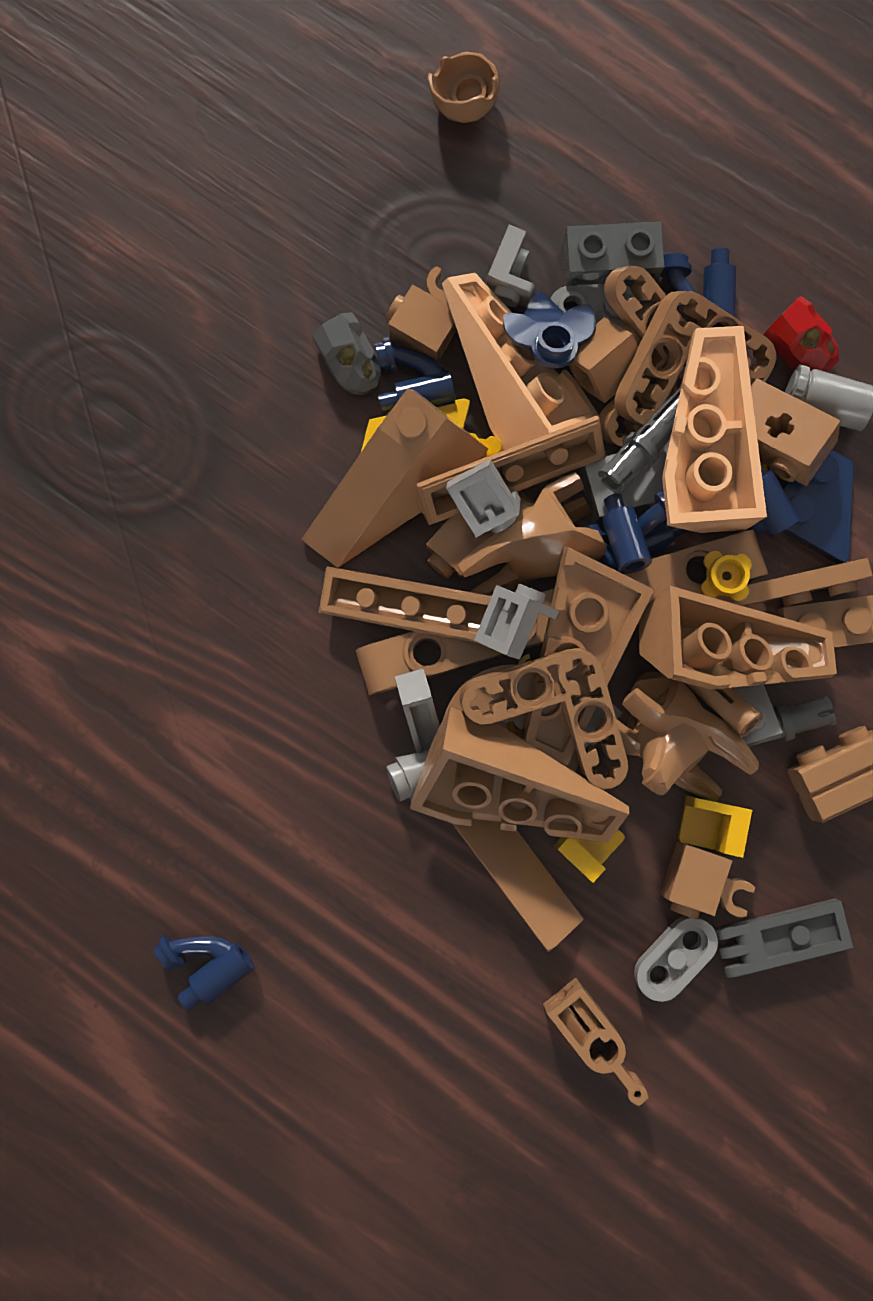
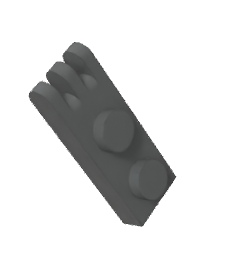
M836 898L714 929L718 940L736 937V943L719 947L722 959L741 957V961L724 966L725 975L728 978L854 948L842 901Z

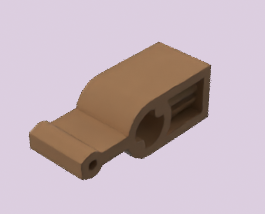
M574 978L543 1003L547 1015L590 1069L601 1074L614 1072L620 1079L625 1093L633 1104L640 1106L649 1099L647 1091L638 1075L628 1071L622 1064L626 1055L625 1044L622 1038L577 978ZM570 1005H572L575 1011L582 1018V1020L584 1021L583 1024L576 1017L573 1011L569 1008ZM597 1038H600L603 1042L612 1040L610 1047L603 1053L598 1048L591 1051L589 1049L592 1042Z

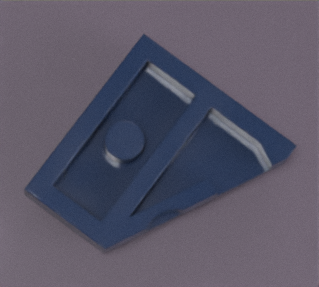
M832 450L807 486L795 480L793 482L786 481L782 488L800 520L782 531V533L834 563L842 564L847 562L850 551L854 462Z

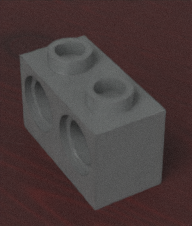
M661 221L567 226L561 248L564 286L605 284L607 277L613 270L624 266L644 268L657 283L664 269ZM634 280L623 281L630 288L635 283Z

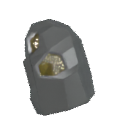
M353 312L337 315L323 323L312 333L319 353L340 387L351 394L367 395L375 391L381 374L379 361Z

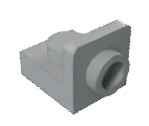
M510 224L488 273L487 286L506 306L517 307V305L527 307V304L532 299L534 284L520 278L530 251L523 249L526 231Z
M491 459L447 482L446 490L476 537L489 530L491 533L505 530L515 522L516 516L519 515L521 498L516 490L509 491Z
M518 584L515 592L496 585L474 641L520 660L538 614L540 613L556 620L559 610L543 604L546 594L522 584Z

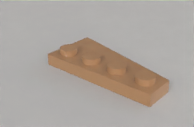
M564 546L551 607L559 610V614L556 620L548 617L540 658L567 649L580 648L586 650L598 658L608 685L654 589ZM578 659L573 660V669L566 672V678H573L577 681L581 695H572V702L583 695H597V689L592 692L588 691L583 681V674L590 671V667L583 665ZM538 673L535 676L531 699L538 697L544 688V681ZM562 702L527 713L522 739L551 758L568 766L575 748ZM596 705L587 706L579 713L578 724L581 730H586L597 707Z

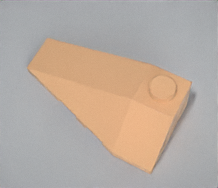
M476 273L448 277L442 283L489 427L493 434L502 441V451L596 415L599 417V414L577 381L566 369L558 373L554 368L541 365L533 358L529 349L521 347L509 339L504 330L503 316L506 313L512 312Z

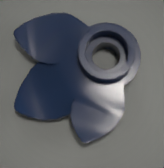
M539 291L527 304L524 314H504L503 326L509 339L515 344L529 349L533 358L538 363L549 368H562L574 361L578 346L592 337L595 330V315L590 304L575 306L564 313L545 293Z

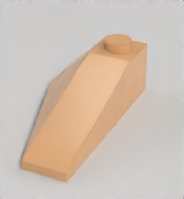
M743 326L696 328L693 332L662 475L668 526L698 533L747 530L767 517Z

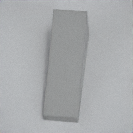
M423 668L395 676L400 699L417 753L429 751L433 738L440 727Z

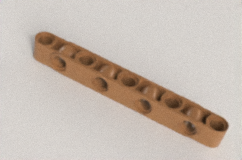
M753 529L653 558L652 563L647 568L624 575L654 589L648 602L650 603L669 586L704 595L701 591L702 583H695L688 578L686 566L688 561H696L707 572L703 560L712 551H719L723 556L747 555L752 563L749 581L768 575V571ZM723 572L722 578L728 581L730 574ZM554 589L542 592L546 594L543 604L551 607ZM538 614L524 649L543 644L548 621L547 616ZM417 631L382 640L355 650L368 695L398 688L395 676L424 668L426 678L428 679L505 656V654L483 644ZM423 641L434 642L441 650L440 659L432 666L420 665L414 658L415 647Z

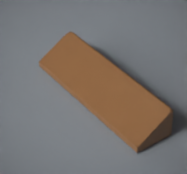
M596 415L417 483L418 503L426 521L431 525L460 514L461 512L446 490L447 482L488 459H491L509 491L516 490L518 492L606 458L600 418Z
M327 566L318 613L479 643L474 641L492 596Z
M472 819V826L453 824L548 952L555 948L584 920L518 831L500 830L501 822Z

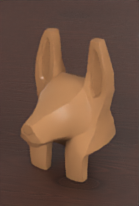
M576 472L547 485L535 502L522 490L517 492L521 501L519 515L516 516L515 522L505 530L483 541L458 564V568L465 578L496 564L507 562L496 575L471 591L472 593L492 596L496 585L514 592L518 584L528 586L539 578L557 576L564 546L596 561H599L607 552V546L599 531L586 527H575L573 524L590 514V507L585 498L581 497L564 506L560 504L584 489L583 483Z
M645 672L637 679L631 689V693L625 697L622 705L631 713V717L627 726L617 720L623 746L627 755L638 756L643 759L642 784L652 792L664 795L675 783L680 788L703 799L714 802L718 800L722 795V789L697 765L708 751L726 758L750 775L758 770L759 762L744 739L726 721L704 709L685 683L668 679L661 672ZM604 716L597 722L594 730L602 725ZM608 736L604 740L610 741V736Z

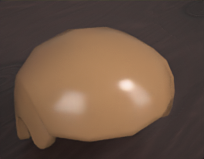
M462 52L450 58L442 57L436 73H429L427 78L435 107L448 120L460 123L478 121L485 116L495 104L501 88L499 74L495 65L483 54Z

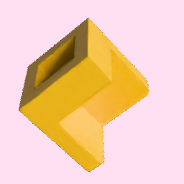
M686 796L678 840L685 844L709 848L724 854L743 858L752 810Z
M618 829L608 843L560 837L553 846L594 883L606 870L602 863L623 842L625 836Z

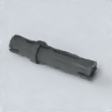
M681 387L655 412L637 432H631L624 439V446L611 461L598 471V476L603 478L601 482L609 490L617 494L622 493L640 471L646 466H652L659 459V452L671 438Z

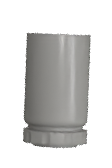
M801 364L792 373L785 393L841 420V427L858 432L866 427L873 413V385L818 369L810 371V367Z

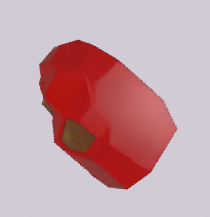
M802 296L784 311L763 334L773 343L776 355L793 371L801 364L810 367V371L818 369L828 372L839 362V346L831 334L832 328L815 311L813 304Z

